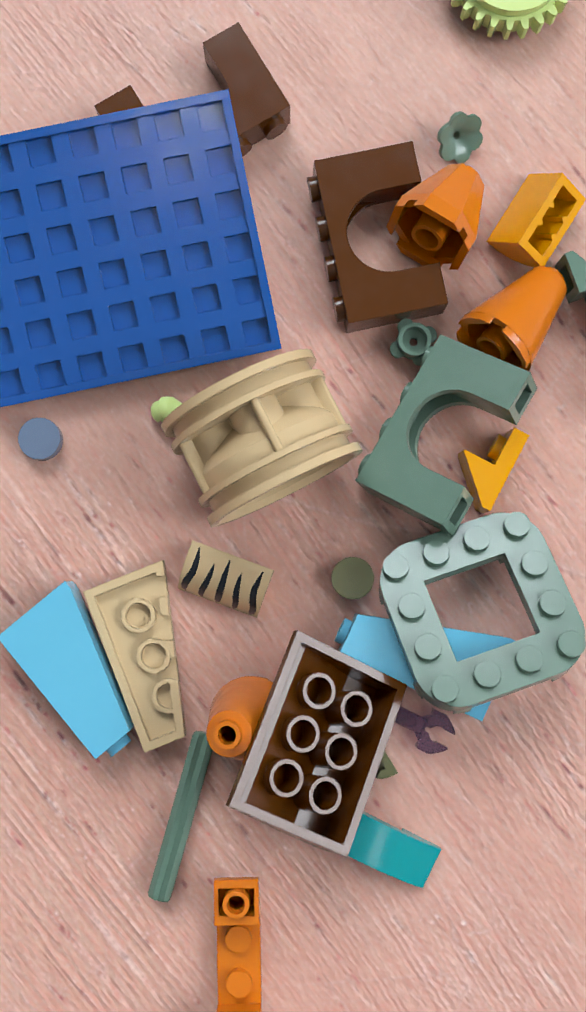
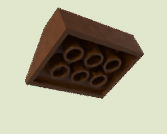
M298 630L293 631L226 806L319 849L348 857L407 685Z

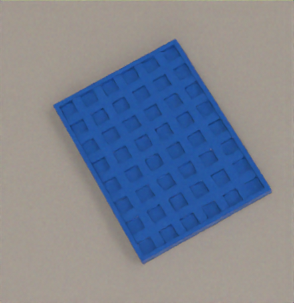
M228 89L0 136V407L282 349Z

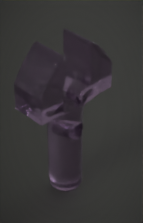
M400 706L395 723L415 732L418 739L415 744L417 749L427 754L448 750L446 745L431 740L429 733L425 730L426 727L440 726L455 735L454 727L445 713L433 708L430 714L420 716Z

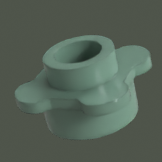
M403 319L397 325L399 333L396 341L390 345V353L395 358L405 357L412 360L415 365L421 366L422 357L431 343L437 339V333L431 326L426 327L421 323H413L411 319ZM411 339H415L417 341V345L412 346L410 345L409 341Z

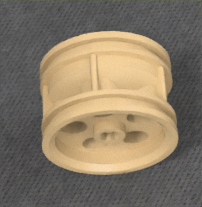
M298 349L289 351L244 368L194 395L173 410L163 420L161 428L166 437H176L171 444L173 452L176 455L184 454L203 492V495L198 499L202 508L211 507L213 511L207 517L211 527L224 525L262 509L323 478L362 453L363 450L359 442L349 443L347 439L353 430L350 424H346L325 383L326 377L323 371L312 369L316 363L312 350Z

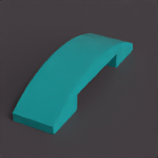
M364 811L348 856L396 879L423 888L440 854L441 847L404 828L400 830Z

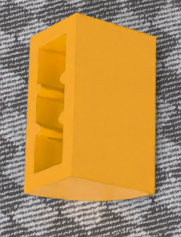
M563 173L529 174L486 242L503 255L523 265L531 267L545 266L586 201V198Z

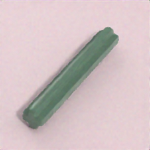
M195 731L192 735L149 887L148 896L160 902H168L172 896L212 754V748L208 744L206 732Z

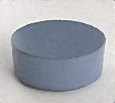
M33 418L21 427L18 443L23 453L30 458L46 461L54 458L60 452L63 445V435L60 428L46 418Z

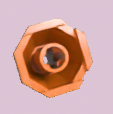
M463 163L450 164L401 196L386 226L390 235L394 231L397 232L399 240L396 245L401 253L421 265L440 262V267L443 264H451L448 270L459 269L477 237L484 184L479 173Z

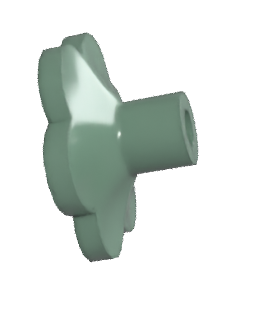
M462 111L455 112L450 117L449 122L440 128L437 139L441 144L439 148L441 158L445 161L454 159L457 163H464L469 159L471 152L478 149L483 140V135L479 131L482 125L480 117L475 114L467 115Z

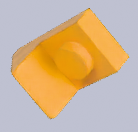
M515 427L508 431L505 436L498 434L487 453V456L492 459L491 463L464 449L458 453L459 463L469 493L474 498L473 505L476 511L482 514L491 511L530 435Z

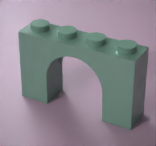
M440 334L434 346H430L425 351L421 360V368L413 382H409L404 387L400 397V404L392 418H388L382 425L379 441L372 453L367 454L361 461L358 477L355 481L371 495L453 536L474 498L465 486L421 465L417 450L420 433L425 424L435 414L457 405L473 406L517 425L537 390L531 372Z

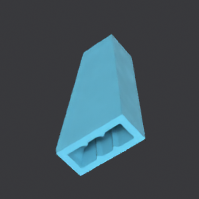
M64 581L0 634V642L92 756L96 759L107 751L112 757L131 741L126 733L134 727V724L80 590L73 581Z
M357 613L354 614L352 621L344 618L334 640L340 644L338 651L415 690L413 677L390 619ZM443 627L457 662L515 642V640L503 636ZM491 701L473 707L471 711L465 712V714L483 721Z

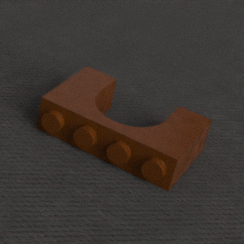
M239 22L203 42L207 66L222 90H229L243 157L252 149V145L264 138L268 140L274 139L286 130L288 124H290V104ZM129 85L94 107L99 116L143 107V104L132 86Z
M413 141L315 160L313 176L307 177L311 203L318 202L321 216L315 217L318 238L320 242L327 241L330 256L324 257L328 282L335 281L338 297L332 298L335 318L337 322L344 321L346 333L395 324L403 319L414 320L443 314L448 305L440 262L399 271L376 270L364 264L354 254L347 237L348 226L359 212L372 205L399 200L404 193L421 183Z

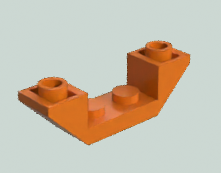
M259 877L214 878V926H217V1012H262Z

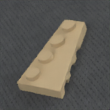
M162 560L83 591L144 753L186 736L165 560Z

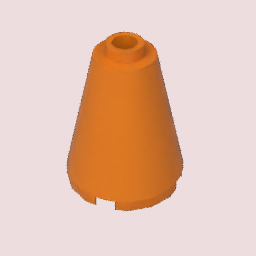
M534 267L466 313L458 322L461 326L456 332L458 341L529 371L567 293L563 275L552 267Z
M258 676L239 677L228 682L218 691L210 707L206 730L208 744L218 755L243 761L272 688L273 682L271 680Z

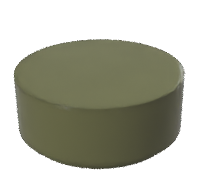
M345 558L339 561L332 571V586L344 598H362L368 594L373 586V570L361 558Z

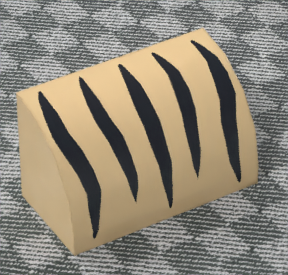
M192 540L181 571L178 589L257 618L274 570Z

